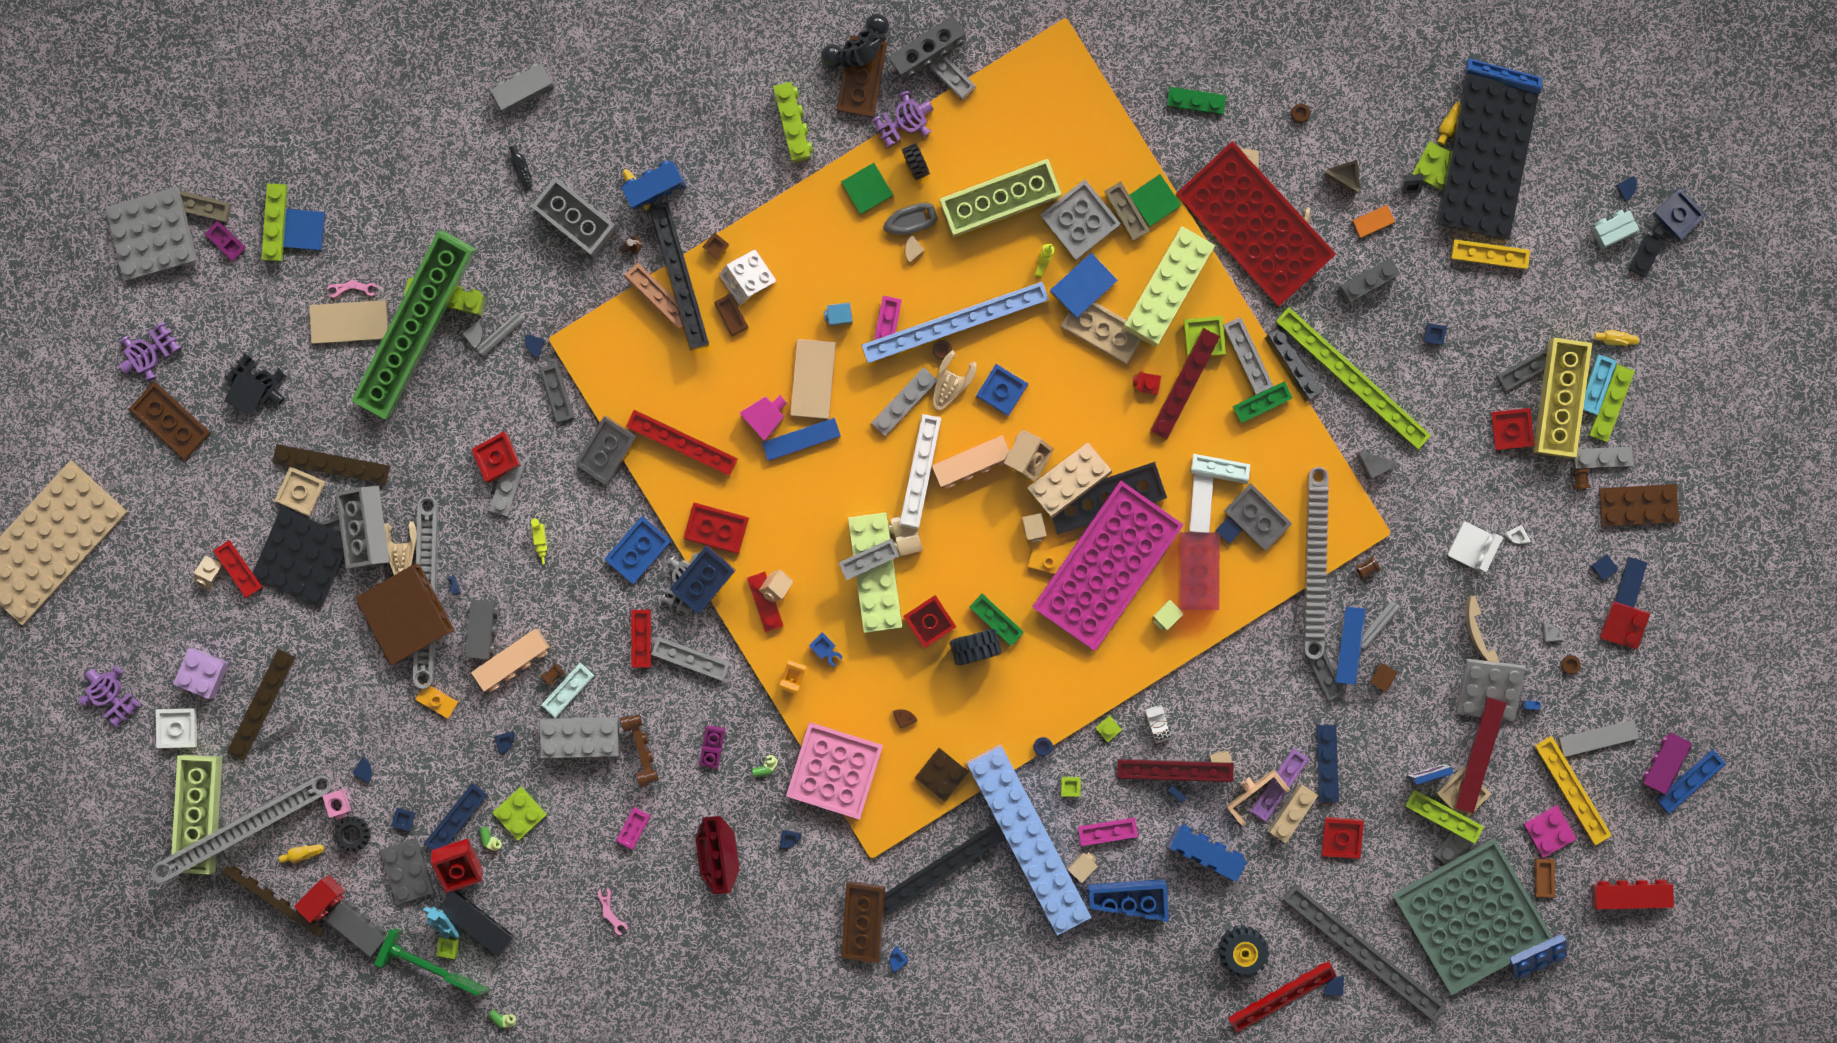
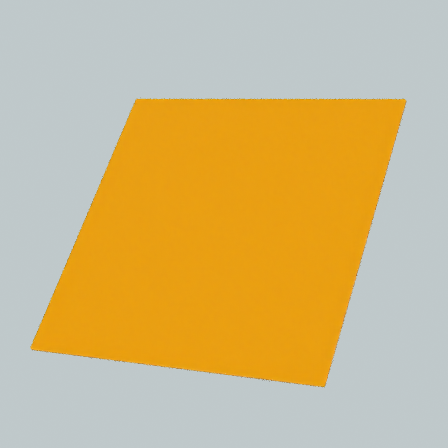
M1066 18L968 77L976 85V89L965 100L962 101L951 89L931 100L930 103L934 110L924 117L927 120L925 127L932 132L924 139L920 131L908 134L899 127L896 131L901 141L898 143L894 135H891V139L896 144L886 149L884 140L880 139V136H882L880 132L718 232L717 235L729 244V247L718 260L703 249L702 246L707 240L684 253V259L709 341L708 347L690 351L683 327L678 331L633 286L549 338L551 345L599 422H601L604 416H607L637 436L623 461L686 561L690 562L693 553L699 554L706 546L683 539L693 502L749 517L740 554L710 547L736 569V572L711 602L801 747L809 722L883 745L860 820L844 815L870 858L878 856L980 792L981 789L967 765V761L1001 744L1013 769H1017L1037 756L1033 745L1039 737H1046L1051 740L1053 745L1057 744L1305 588L1307 488L1308 473L1311 469L1322 467L1328 473L1327 574L1390 535L1389 528L1309 401L1305 402L1264 338L1267 336L1213 250L1159 344L1153 347L1141 340L1127 365L1061 328L1069 311L1049 291L1089 254L1092 253L1118 280L1095 302L1127 320L1181 226L1206 240ZM908 123L905 124L909 129L912 128ZM889 127L885 129L886 133L890 131ZM913 143L918 145L930 172L929 175L919 180L914 179L901 150ZM1048 159L1061 191V198L1085 179L1121 223L1120 226L1075 261L1040 217V214L1059 199L953 238L940 205V198ZM874 162L893 193V197L860 215L841 181ZM1161 174L1182 206L1149 228L1150 232L1132 241L1104 191L1122 182L1128 194H1131ZM918 203H931L938 217L936 223L930 228L909 235H892L883 230L884 223L894 212ZM924 210L923 213L927 221L930 219L927 210ZM913 236L922 246L924 252L909 263L905 248L907 241ZM1052 244L1054 253L1048 267H1045L1042 278H1038L1035 276V272L1038 266L1039 254L1044 245ZM756 250L776 281L753 294L740 306L735 300L749 328L731 336L714 303L731 293L718 274L727 264ZM664 266L652 273L651 276L674 297L668 273ZM1043 282L1048 301L867 363L861 345L874 341L882 296L902 299L895 332L897 333ZM850 302L853 324L830 326L829 322H825L824 311L827 310V305ZM1222 316L1224 325L1241 317L1273 386L1285 381L1293 399L1240 424L1232 406L1255 396V393L1224 330L1226 354L1210 356L1168 439L1151 432L1150 429L1187 359L1183 320ZM797 339L836 342L829 419L835 418L841 436L768 461L762 444L765 441L744 419L740 412L765 396L771 402L779 395L783 397L788 403L780 410L785 418L766 441L829 420L791 416ZM945 340L951 344L952 350L955 351V357L951 359V363L947 366L951 373L957 376H965L969 369V364L973 361L976 362L977 368L973 380L944 409L938 410L933 405L935 383L886 436L871 424L923 367L936 379L938 378L943 360L937 359L933 354V347L936 342ZM995 364L1028 383L1009 416L976 397ZM1139 371H1143V373L1161 376L1158 395L1136 392L1135 386H1132L1134 375H1138ZM633 410L641 412L738 458L731 476L627 428L626 425ZM922 414L941 418L932 465L1002 435L1010 451L1015 443L1016 436L1021 433L1022 429L1041 438L1054 448L1038 479L1086 443L1092 446L1112 470V473L1107 477L1152 462L1156 463L1167 498L1154 502V504L1184 525L1096 651L1032 607L1054 574L1028 567L1032 548L1067 557L1088 525L1057 535L1053 520L1027 489L1034 482L1016 473L1006 464L990 466L992 470L983 474L980 471L973 474L974 478L965 482L962 479L955 481L956 485L945 489V486L940 488L931 466L918 530L923 551L905 556H900V553H898L899 557L893 559L902 627L864 633L857 578L855 576L846 580L839 565V562L853 556L848 518L886 512L888 524L892 523V518L902 516ZM1194 454L1250 464L1249 481L1247 484L1213 478L1209 533L1189 531L1194 474H1191V465ZM1320 471L1314 472V481L1321 482L1323 480V474ZM1141 480L1138 482L1137 488L1144 492L1147 490L1148 484L1146 481ZM1250 483L1292 523L1266 551L1243 530L1230 544L1215 531L1228 517L1224 512L1226 507ZM1103 493L1101 501L1105 503L1110 494ZM1091 499L1083 501L1084 509L1090 510L1093 508V501ZM1069 505L1064 509L1066 515L1072 516L1075 513V508ZM1041 513L1047 536L1042 537L1043 541L1032 543L1031 540L1027 541L1022 518ZM890 533V539L892 538L893 542H897L895 534L891 535ZM780 569L793 581L784 597L776 601L784 626L765 632L747 577L764 571L768 577L771 572ZM983 593L1024 633L1012 646L998 635L1002 653L997 656L961 666L955 665L949 643L952 639L992 629L969 608L980 594ZM936 595L957 627L924 648L903 616ZM1168 600H1171L1184 614L1168 630L1164 628L1160 630L1153 623L1155 619L1152 616ZM822 632L836 645L832 650L840 653L843 657L840 659L838 656H833L834 667L829 664L827 656L821 659L809 646ZM788 660L806 666L797 694L787 693L779 688ZM904 709L910 711L918 721L900 729L893 710ZM938 748H941L969 771L945 802L915 778Z

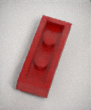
M230 540L213 550L245 598L262 589V586Z
M764 571L747 577L764 630L768 632L784 625L776 601L767 600L759 591L767 579L766 572Z
M631 610V667H651V610Z

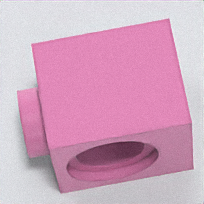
M345 789L322 796L329 818L335 816L337 820L346 817V812L351 811ZM335 800L341 802L342 807L340 810L335 809Z

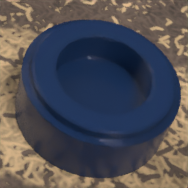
M1039 737L1035 740L1033 748L1037 755L1047 756L1052 752L1053 744L1050 739Z

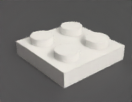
M196 708L156 709V748L197 747Z

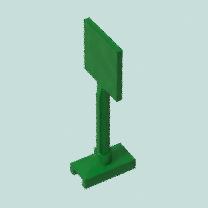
M394 928V930L389 929L374 965L380 968L386 967L391 956L404 959L440 977H444V981L479 996L490 991V988L457 973L450 974L445 969L403 950L402 947L396 945L402 933V930Z

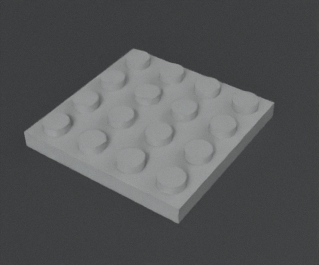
M173 187L105 207L124 281L197 262L179 187Z

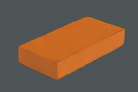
M1385 205L1352 220V223L1359 238H1362L1395 223V220L1388 205Z

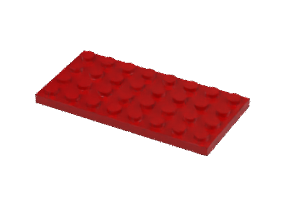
M1234 141L1229 143L1176 193L1278 306L1286 301L1336 255V252Z

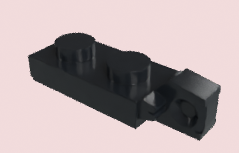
M1658 224L1653 232L1648 231L1644 235L1628 270L1644 278L1647 276L1663 245L1664 238L1661 236L1666 227Z

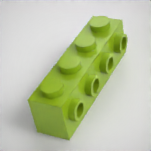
M792 82L773 86L792 163L810 160V153L814 152L811 141L807 142L805 135L809 133L806 123L802 124L801 116H804L802 105H797L796 98H799L797 86L793 87Z
M408 277L404 296H405V294H406V292H407V290H408V288H409V286H410V284H411L413 278H409V277ZM458 286L447 308L482 316L486 297L481 295V291L470 289V292L463 291V287Z

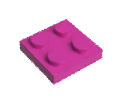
M1558 805L1523 823L1542 858L1576 840Z

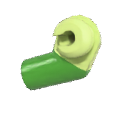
M773 755L767 756L762 767L753 768L754 778L771 775L777 766V759Z
M488 826L479 828L482 845L492 851H498L502 847L501 841L490 836Z
M495 1009L488 1014V1017L499 1028L512 1027L516 1023V1017L512 1014L501 1016Z

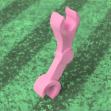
M350 280L344 284L330 285L327 289L336 288L337 292L330 295V297L335 298L350 289L365 291L370 296H375L376 294L369 292V287H378L373 283L366 285Z
M607 888V897L601 895L600 889L598 897L603 905V916L615 926V932L618 935H622L618 930V926L623 925L626 930L628 926L625 922H620L610 909V889Z

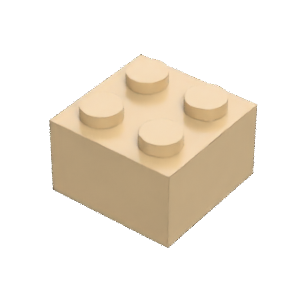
M1022 429L1021 433L1016 436L1012 449L1006 454L1004 464L1016 473L1036 482L1054 448L1041 438Z

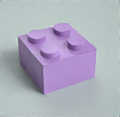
M188 648L173 684L207 699H213L216 696L229 662L195 648Z

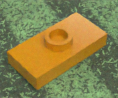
M1032 548L1028 567L1055 574L1066 557Z
M432 686L421 689L415 699L448 719L459 703Z

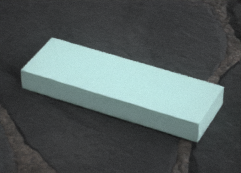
M1197 454L1193 455L1191 474L1247 484L1249 481L1250 464Z
M579 663L541 706L556 718L595 675L582 663Z

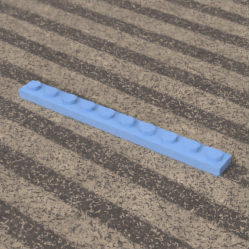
M1043 282L862 344L861 346L867 363L1048 301L1049 299Z

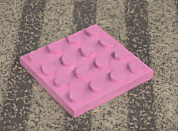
M809 722L786 796L860 820L883 745Z

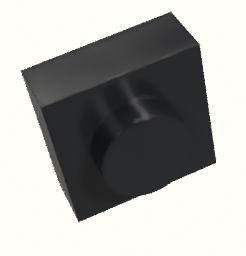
M1403 175L1401 184L1402 194L1420 193L1423 185V175Z

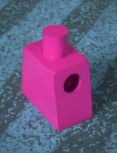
M781 395L773 402L765 396L741 411L740 414L761 438L766 441L785 418L780 410L788 403Z

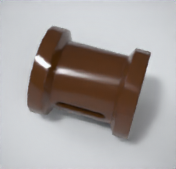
M1590 469L1572 470L1575 476L1574 489L1591 488L1588 480Z
M1373 556L1363 564L1355 565L1362 580L1367 579L1366 577L1374 572L1381 571Z
M555 662L553 667L547 673L542 674L541 677L553 688L555 686L554 683L562 676H565L566 672Z

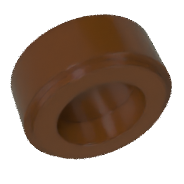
M1296 104L1291 110V118L1296 123H1304L1310 117V109L1305 104Z
M940 340L935 343L933 354L937 359L944 360L952 350V346L949 342Z
M1567 655L1561 660L1560 666L1564 673L1575 674L1580 670L1581 663L1576 656Z

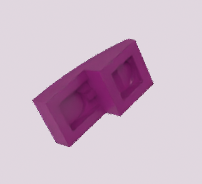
M218 220L204 234L232 261L246 248Z

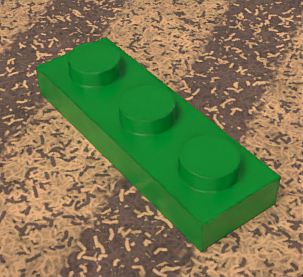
M1169 87L1167 107L1223 115L1226 95Z
M1284 381L1232 406L1241 424L1293 399Z
M983 593L969 606L992 629H996L997 634L1010 646L1024 633Z

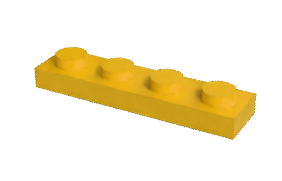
M1455 239L1453 240L1451 251L1452 260L1524 270L1528 269L1530 250Z

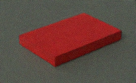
M693 502L683 539L740 554L749 517Z

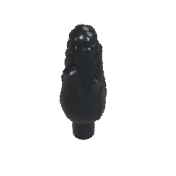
M516 145L510 146L509 150L512 155L510 158L511 165L516 172L517 179H520L525 189H530L532 187V181L530 180L532 175L530 174L527 161L523 154L518 152Z

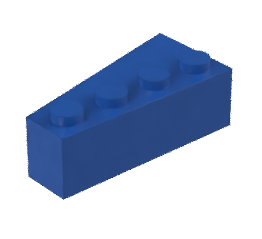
M1184 824L1181 827L1175 826L1166 844L1169 849L1175 852L1178 851L1183 856L1194 859L1201 865L1210 867L1214 871L1237 882L1247 863L1243 859V854L1236 850H1233L1232 853L1225 850L1227 846L1218 841L1213 844L1208 841L1210 837L1200 832L1196 835L1191 832L1192 828Z
M1164 879L1087 884L1090 909L1169 922L1167 884Z

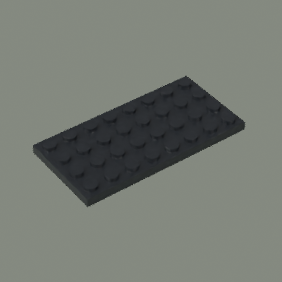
M1472 74L1465 75L1436 224L1496 239L1510 240L1539 94L1510 87L1500 81Z

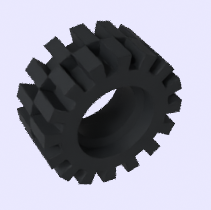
M916 143L901 149L915 180L930 174L924 157Z
M356 816L342 819L334 828V842L338 843V847L343 848V851L354 852L362 849L369 842L368 839L371 836L369 835L370 828H368V823H365L364 819ZM348 827L358 829L359 837L356 841H349L346 838L345 831Z

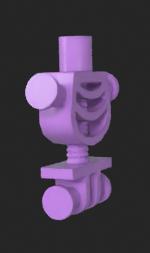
M909 91L902 92L898 95L903 103H900L896 108L897 121L892 123L886 112L882 114L886 121L885 124L880 120L881 116L871 121L877 128L875 131L882 133L880 139L884 140L886 149L896 144L891 139V135H894L898 143L901 141L896 131L899 127L908 134L920 131L923 139L932 132L925 127L927 120L924 117L934 110L929 100L918 106L915 99H909ZM907 106L910 107V113L908 114L906 111ZM903 108L904 116L900 118L899 112ZM908 123L912 128L909 129L905 124ZM889 127L890 131L886 133L884 129Z
M164 322L154 328L161 335L158 336L152 329L148 331L155 341L152 345L141 339L131 342L128 335L120 341V344L126 347L124 353L128 357L127 360L119 365L125 374L135 368L137 372L145 374V381H150L157 377L153 375L151 370L158 364V354L156 351L160 348L165 357L169 358L171 354L166 347L169 346L171 348L172 354L182 349L175 342V337L170 338L169 335L172 332L165 328L166 324ZM164 338H166L167 341L164 342V343H162L161 340H163ZM145 344L148 348L144 350L138 345ZM136 348V349H138L141 353L138 354V353L135 352L133 349Z
M113 665L111 673L105 672L99 676L92 668L84 674V677L91 683L85 689L87 695L84 697L80 696L79 700L85 707L90 701L98 706L111 702L114 706L104 716L108 718L116 713L117 715L109 720L115 727H119V723L122 720L126 721L128 719L125 715H132L134 713L133 710L137 707L140 708L141 705L135 698L131 699L132 702L130 704H126L132 697L131 694L125 695L120 701L117 698L121 690V683L116 678L119 674L123 673L121 669ZM114 685H115L114 693H112L111 690L113 689V687H114ZM99 691L102 692L101 694H99V695H97V696L94 695V693H96V692H99ZM104 696L107 698L104 702L98 701L99 698Z

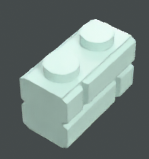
M1621 210L1612 214L1613 219L1607 221L1604 218L1595 223L1596 227L1591 230L1600 249H1604L1639 232L1638 225L1634 221L1631 211L1624 213Z

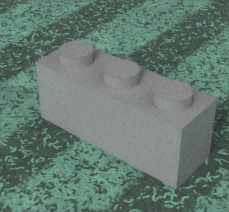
M535 63L529 66L528 70L522 74L518 72L512 75L511 79L507 82L501 81L494 85L491 92L503 113L554 87L542 63L539 65Z

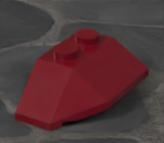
M721 816L703 817L695 836L700 876L711 889L712 894L731 893L740 871L735 832Z

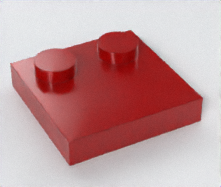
M1531 408L1491 412L1495 450L1535 446Z
M505 431L471 449L484 480L488 484L521 466L510 438Z
M1612 601L1601 630L1600 638L1638 649L1650 613Z
M1324 817L1321 855L1361 859L1363 819Z

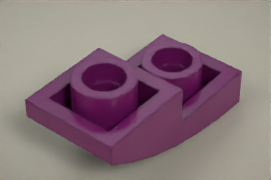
M706 726L699 766L719 768L726 728Z

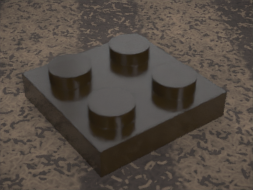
M938 748L915 778L945 802L969 771L941 748Z

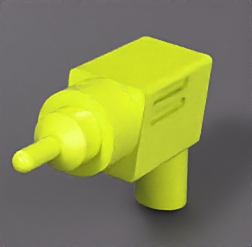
M1052 244L1044 245L1039 254L1038 266L1035 272V276L1038 278H1042L1045 267H1048L1054 253Z
M534 518L531 521L533 541L536 552H538V556L541 557L542 564L544 565V557L546 551H548L545 526L540 524L538 519Z

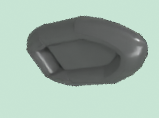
M918 203L894 212L884 223L883 230L892 235H909L930 228L936 223L938 217L931 203ZM924 210H927L930 219L927 221L923 213Z

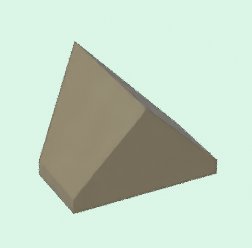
M1358 160L1328 168L1323 174L1355 195L1360 190Z

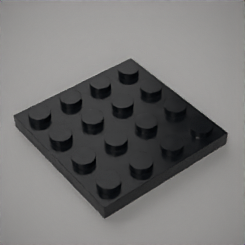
M281 506L253 574L256 579L322 608L344 560L341 532Z

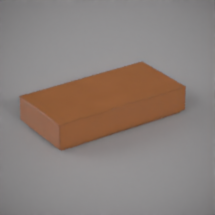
M1534 859L1535 898H1555V859Z

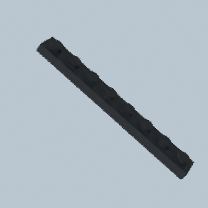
M667 202L652 205L649 207L650 215L689 350L708 347L709 341L669 204Z
M994 822L885 892L883 917L1005 840L1006 837L998 824Z

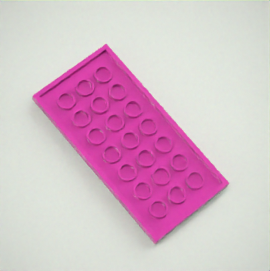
M1120 480L1032 607L1096 651L1184 524Z

